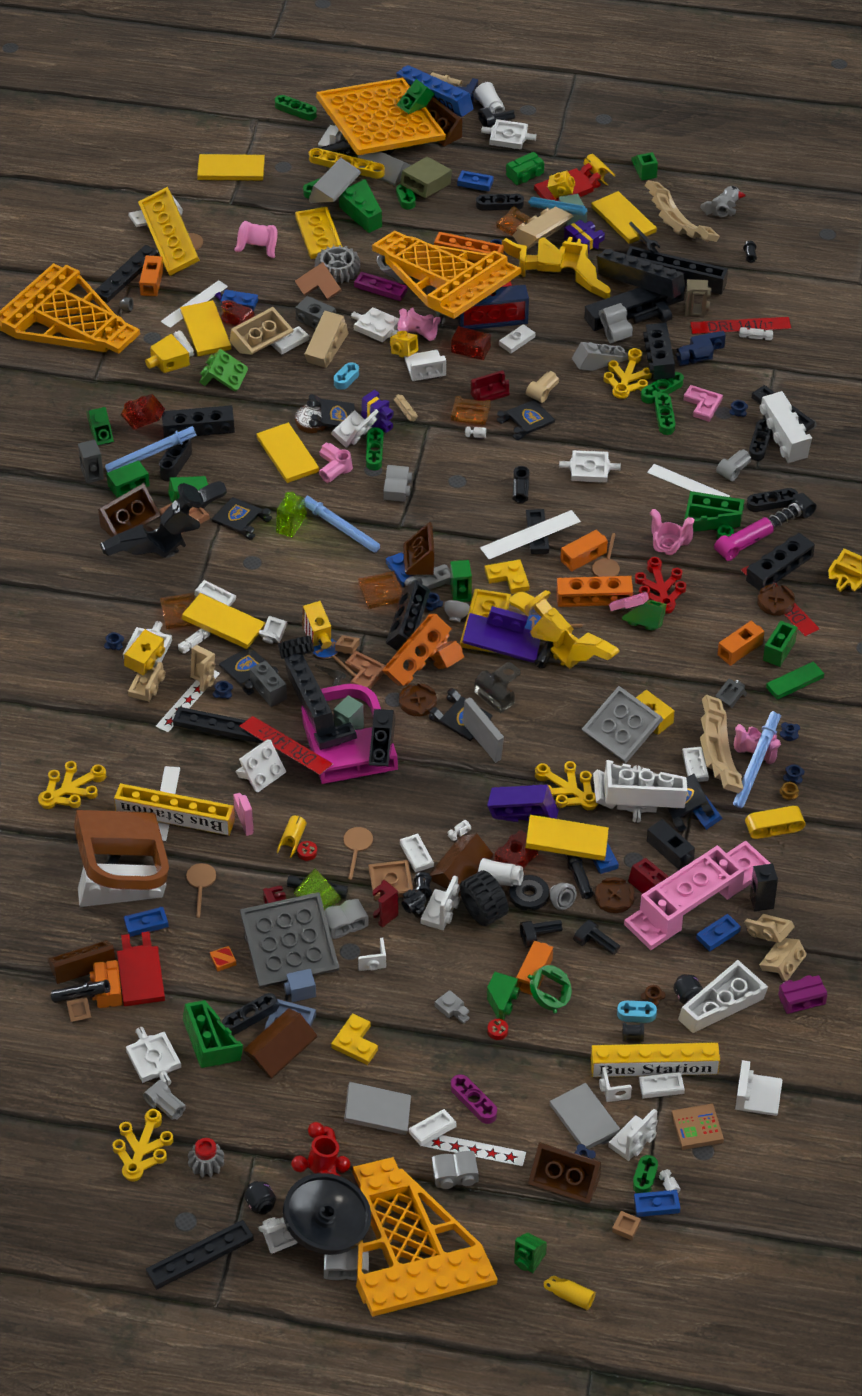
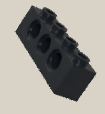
M667 322L646 324V332H643V339L650 373H653L654 380L675 378V363Z
M232 405L161 411L164 438L176 434L175 431L180 432L193 426L197 436L235 433Z
M801 533L789 537L786 542L776 546L773 551L763 555L760 560L748 566L746 581L759 591L767 585L777 583L813 558L815 544Z
M417 580L402 590L386 644L397 652L419 627L430 593V589Z

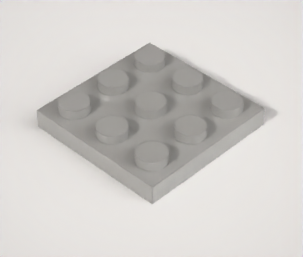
M618 686L585 724L582 731L623 762L627 763L663 721V718Z

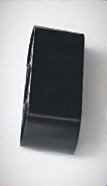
M191 439L182 442V445L179 443L168 448L159 462L162 480L170 481V478L177 477L192 454Z

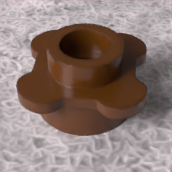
M650 985L646 988L645 993L641 994V999L658 1006L659 1001L664 999L666 994L659 986Z

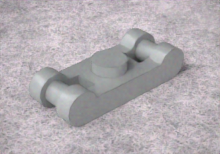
M444 564L434 568V575H414L407 578L404 583L407 587L417 580L430 590L444 584L450 585V569Z

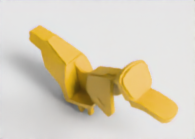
M569 237L567 241L562 243V247L558 249L546 238H540L538 242V255H527V246L514 243L507 238L502 240L504 251L510 256L519 259L520 275L522 277H526V270L537 269V271L561 272L563 268L570 267L576 271V282L604 299L610 298V287L597 279L596 267L588 259V245L581 244V239H578L575 243L571 242L572 237Z
M549 590L543 591L536 597L525 592H518L509 598L510 605L520 609L527 616H530L535 611L541 616V619L530 633L533 638L553 642L554 646L551 648V652L554 654L555 660L559 659L562 666L566 665L570 669L580 661H587L593 655L609 660L620 652L616 646L593 634L586 633L580 639L572 635V630H574L572 626L548 603L547 599L551 594Z

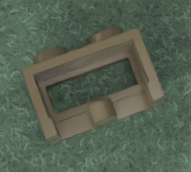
M687 279L685 317L689 315L705 316L706 311H709L710 300H707V298L711 296V288H708V280ZM694 295H703L702 304H694Z

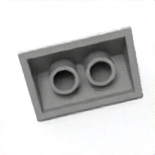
M383 152L358 156L361 159L383 164L385 175L380 180L396 186L401 181L402 170L411 166Z
M340 158L313 186L309 202H334L361 174L360 170Z

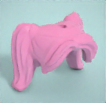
M244 221L239 227L237 246L234 251L241 252L246 243L265 246L267 255L275 258V246L278 235L276 226L258 225Z
M404 308L399 310L398 331L423 335L429 341L436 338L438 325L441 322L440 317L434 318L432 314L427 316L419 315L414 311V308H411L408 312Z
M652 509L650 512L652 516L651 529L655 551L665 552L666 555H673L681 546L688 545L692 541L695 519L688 517L685 519L682 527L671 522L662 523L660 513L656 509Z
M738 724L735 727L734 749L739 753H754L761 733L755 727H749L748 732H746L745 728ZM773 735L764 757L768 764L775 762L778 747L781 745L777 735Z

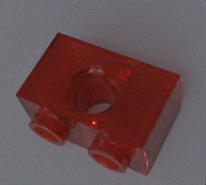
M458 326L451 339L452 353L480 360L485 359L491 348V334Z
M153 394L126 402L121 416L134 430L159 421L165 408Z
M519 830L515 835L509 837L503 847L497 849L495 861L515 864V866H522L524 869L538 855L539 850L525 848L527 833Z

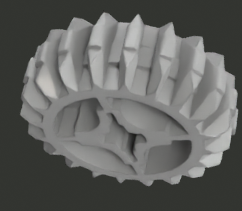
M333 245L332 248L321 249V253L317 254L315 260V267L323 262L335 281L341 284L343 281L349 282V279H354V276H358L360 271V259L357 252H354L353 248L348 249L347 246L341 247L339 245V247H335Z

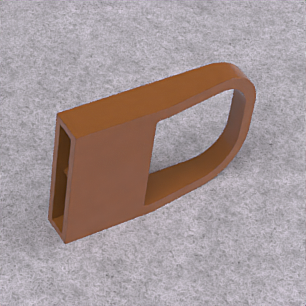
M76 810L74 829L81 859L90 880L108 888L131 890L155 889L166 883L169 863L154 812ZM94 854L152 856L157 873L150 876L110 874L97 865Z

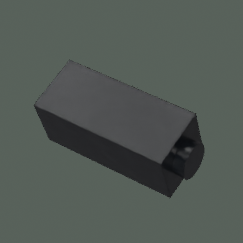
M663 819L648 828L647 842L678 870L694 861L695 847Z
M773 863L753 866L749 896L754 912L774 909L778 877Z

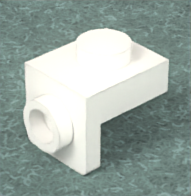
M269 616L264 629L259 631V635L266 643H280L288 623Z

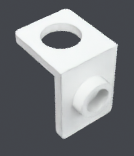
M380 938L381 954L358 957L359 971L386 968V952L383 938Z
M602 1067L599 1085L601 1092H605L606 1101L630 1099L631 1085L610 1087L606 1067ZM619 1091H626L623 1095H615Z

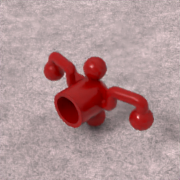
M319 1122L311 1123L308 1127V1134L314 1140L312 1141L308 1160L301 1155L294 1157L291 1162L292 1169L300 1173L309 1168L315 1174L329 1173L338 1176L340 1175L336 1171L340 1173L347 1172L351 1162L345 1156L337 1157L339 1144L336 1141L334 1130L328 1126H323Z

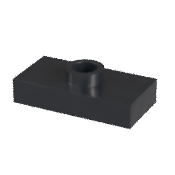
M351 722L336 726L335 732L317 737L316 733H314L315 741L320 750L357 739L356 731Z

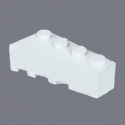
M783 391L762 397L760 411L767 419L768 428L773 431L774 441L779 444L782 457L786 458L787 463L808 458L812 437L810 434H805L806 428L804 424H799L798 415L796 412L792 413V406Z
M606 760L604 773L606 804L685 808L687 797L686 777L664 772L655 774L650 769L643 768L642 770L631 768V765L628 764L619 766L613 764V761Z
M97 864L102 870L114 875L150 876L157 873L156 867L152 865ZM83 866L78 886L80 907L162 898L166 883L161 887L149 890L108 888L90 880Z
M737 960L681 1008L678 1020L692 1033H695L763 1000L768 986Z

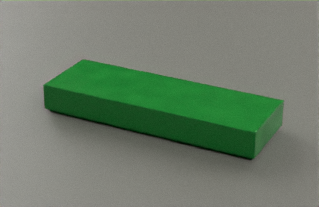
M813 661L768 682L766 688L778 700L824 678V672Z

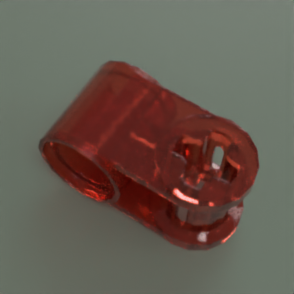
M226 300L221 304L223 310L221 319L225 323L237 326L255 316L251 308L240 305L232 300Z

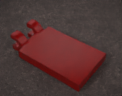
M589 163L584 165L580 171L577 168L568 171L575 180L573 193L570 195L578 194L579 197L592 193L594 188L601 186V183L598 181L601 179V176L598 172L593 175L589 172L592 170V166ZM549 179L534 185V191L541 198L559 201V198L555 199L548 189Z
M150 931L141 932L143 945L131 947L129 934L121 935L123 950L117 951L124 1006L165 1001L158 946H151Z

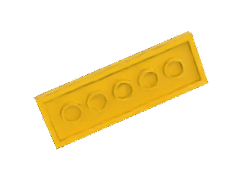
M168 187L138 201L170 276L200 261Z

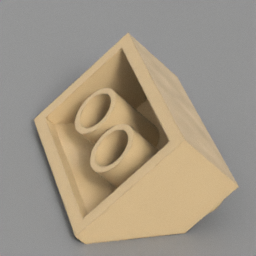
M558 207L550 210L546 208L540 213L541 216L537 217L535 215L528 220V224L522 223L516 227L517 231L512 236L518 244L527 246L528 250L536 245L540 238H547L560 230L573 215Z
M271 307L232 328L230 342L239 353L252 355L293 333L294 330L276 309Z

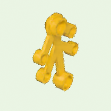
M633 348L628 351L629 363L625 373L619 367L617 361L612 360L608 363V370L611 372L604 373L603 380L613 387L612 394L614 397L624 399L630 395V392L637 389L641 391L644 387L648 386V381L645 379L652 378L649 368H644L642 371L632 374L636 364L642 360V351L640 349ZM612 372H615L621 379V383L616 381ZM640 379L637 383L628 385L629 382Z
M68 761L65 764L66 773L61 788L55 790L56 783L61 779L60 772L58 770H51L48 773L49 783L46 791L38 796L39 804L44 809H51L56 804L78 808L81 805L80 796L94 799L98 796L95 786H88L86 789L78 787L91 780L94 782L104 781L106 779V769L100 764L94 765L89 773L72 781L74 773L77 772V764L74 761ZM65 794L71 795L69 798L61 797Z
M568 761L564 765L568 782L552 773L547 764L541 763L535 768V778L537 780H550L561 787L552 788L548 785L552 796H557V807L564 808L566 806L581 805L585 810H593L599 804L596 803L595 793L591 789L592 774L589 771H582L580 773V782L583 783L584 792L577 788L575 777L576 764L574 762ZM566 795H574V796H576V797H575V798H567Z
M150 1109L146 1112V1125L139 1142L133 1134L131 1123L123 1122L119 1126L120 1134L126 1138L135 1153L133 1159H131L125 1151V1142L121 1139L115 1140L112 1144L114 1153L119 1155L124 1164L122 1174L128 1181H138L145 1169L156 1164H162L167 1160L166 1151L159 1148L173 1143V1134L170 1131L162 1132L159 1139L149 1143L153 1129L158 1128L162 1124V1115L156 1109ZM154 1151L153 1157L142 1161L144 1155Z

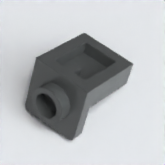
M729 678L715 696L732 709L742 695L745 697L747 692L744 689L745 685L738 680L734 682Z

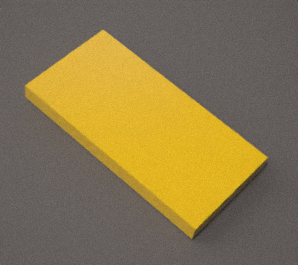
M199 154L197 178L198 180L263 181L265 155Z
M619 191L591 203V208L629 244L640 240L629 225L630 222L646 237L657 232V227Z
M328 207L295 212V218L310 259H316L317 254L321 253V249L326 250L327 247L332 248L333 245L335 247L341 245Z
M213 300L180 307L197 356L216 353L219 349L223 351L231 350L230 341Z
M289 422L256 434L258 441L286 483L319 472V466Z
M474 589L470 611L467 615L460 641L462 648L493 652L462 642L468 617L472 613L488 618L492 606L508 610L511 594Z
M202 593L184 611L181 618L245 649L249 648L258 637L259 631L263 630L266 624Z
M530 815L525 848L605 861L609 828Z

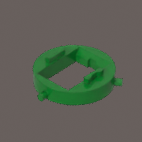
M552 965L543 966L532 975L529 974L530 990L535 1001L541 1007L553 1010V1014H557V1009L565 1006L571 998L572 988L567 977L568 975ZM542 974L562 985L559 1000L538 989Z

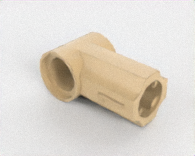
M550 371L545 373L537 382L532 381L527 387L526 395L541 403L545 402L549 392L559 383L556 373Z

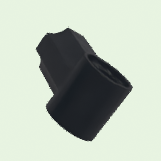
M518 466L513 471L512 499L522 504L528 501L530 472L525 466Z

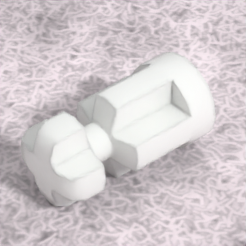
M467 426L465 436L470 437L473 434L474 438H486V428L474 427V430H471V427Z
M463 820L454 827L455 831L450 829L448 837L455 841L457 840V835L461 837L470 831L471 826L469 822Z
M670 1170L661 1171L659 1178L665 1181L663 1183L667 1191L677 1190L679 1193L680 1187L675 1178L670 1177L672 1174Z

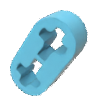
M353 362L347 363L334 375L335 388L346 389L358 378V364Z
M622 1001L618 1004L617 1016L624 1022L649 1023L656 1019L657 1008L652 1002ZM645 1010H649L650 1014H645Z

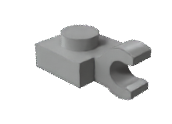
M450 990L435 1001V1007L448 1018L454 1015L463 1024L470 1019L467 1016L469 1010L464 1006V1001Z

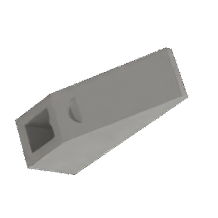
M581 342L572 360L579 369L594 371L607 367L608 363L612 360L618 363L628 360V355L621 346Z

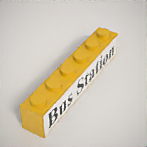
M121 783L114 797L115 811L154 812L157 822L230 836L235 822L233 805Z
M718 1043L592 1045L591 1049L592 1077H601L602 1067H606L608 1077L651 1076L681 1072V1075H717L719 1072L720 1055Z

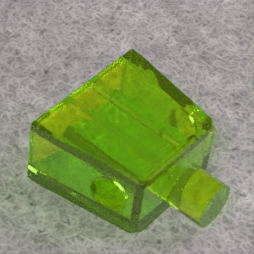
M291 491L285 493V497L277 508L276 533L293 538L307 515L305 499L302 496L296 495Z
M316 868L312 870L294 892L295 897L320 892L324 910L341 901L338 893Z

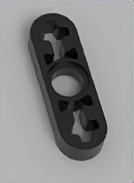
M521 194L479 195L476 198V208L481 211L519 210L524 206V197Z
M767 419L759 420L755 427L749 447V456L754 461L764 459L772 433V429H769L767 426ZM758 438H763V439H765V441L760 442V441H757L756 439H758Z
M793 488L752 494L747 498V509L752 512L788 507L791 505L794 497L798 495V492ZM769 498H774V499H776L777 501H776V502H770L768 499H769Z
M264 994L227 1015L222 1020V1024L232 1031V1035L238 1034L276 1012L279 1008V1002L274 994ZM255 1011L253 1016L246 1017L249 1012Z

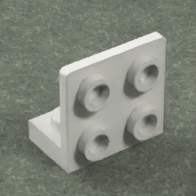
M438 350L415 353L409 357L404 356L412 381L446 376L445 355L440 356Z
M376 409L364 419L354 410L331 434L346 448L351 443L355 445L360 440V436L367 434L368 430L372 428L371 426L376 422V415L379 411Z
M453 876L446 892L438 889L434 890L421 917V924L444 931L446 924L451 923L452 911L454 908L457 909L460 902V897H458L460 885L458 884L457 876Z
M742 1060L735 1110L777 1116L782 1079L755 1075L753 1070H749L750 1061Z
M653 1109L643 1120L635 1115L612 1138L608 1147L627 1161L633 1156H638L643 1146L647 1142L650 1143L657 1134L658 1111Z

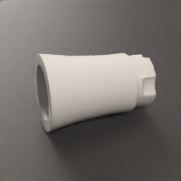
M482 83L475 89L474 98L484 108L488 107L493 114L505 111L503 102L497 95L492 83Z
M483 858L479 865L478 872L481 870L489 872L500 885L520 886L523 881L524 872L522 866L496 862Z

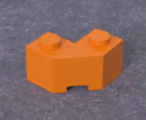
M429 632L427 636L430 642L433 639V634L431 632ZM446 640L436 647L438 650L430 657L435 661L434 666L438 669H445L463 659L464 655L462 647L457 641L447 642Z

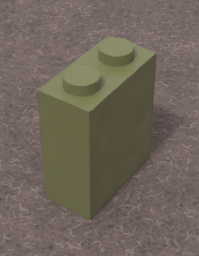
M425 157L402 170L400 184L427 198L450 185L452 170L429 157Z

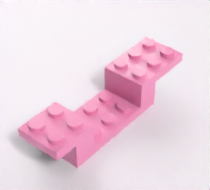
M744 841L727 853L717 845L641 895L640 910L625 919L624 925L644 945L652 950L682 930L683 915L718 892L728 900L751 884L753 866L771 863L747 841Z

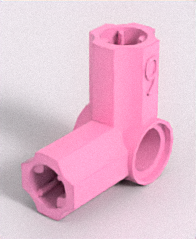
M327 442L322 445L319 451L320 456L330 462L319 470V475L323 481L329 483L341 473H349L353 469L351 454L348 450H340Z

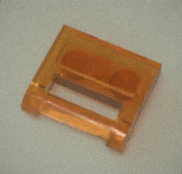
M513 206L509 213L496 222V228L512 236L517 231L516 227L523 223L515 219V217L526 223H529L528 220L531 217Z
M456 396L451 421L486 425L491 408V400L478 401L462 399L461 396Z

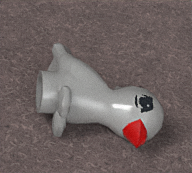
M728 186L718 197L712 201L702 203L700 207L706 215L712 213L719 217L732 216L736 213V209L732 208L736 207L735 202L746 195L740 192L736 186Z

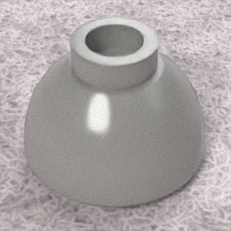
M449 600L444 604L445 612L450 617V622L460 623L461 619L470 611V606L464 602Z
M559 883L550 889V900L558 910L568 909L576 899V889L569 883Z

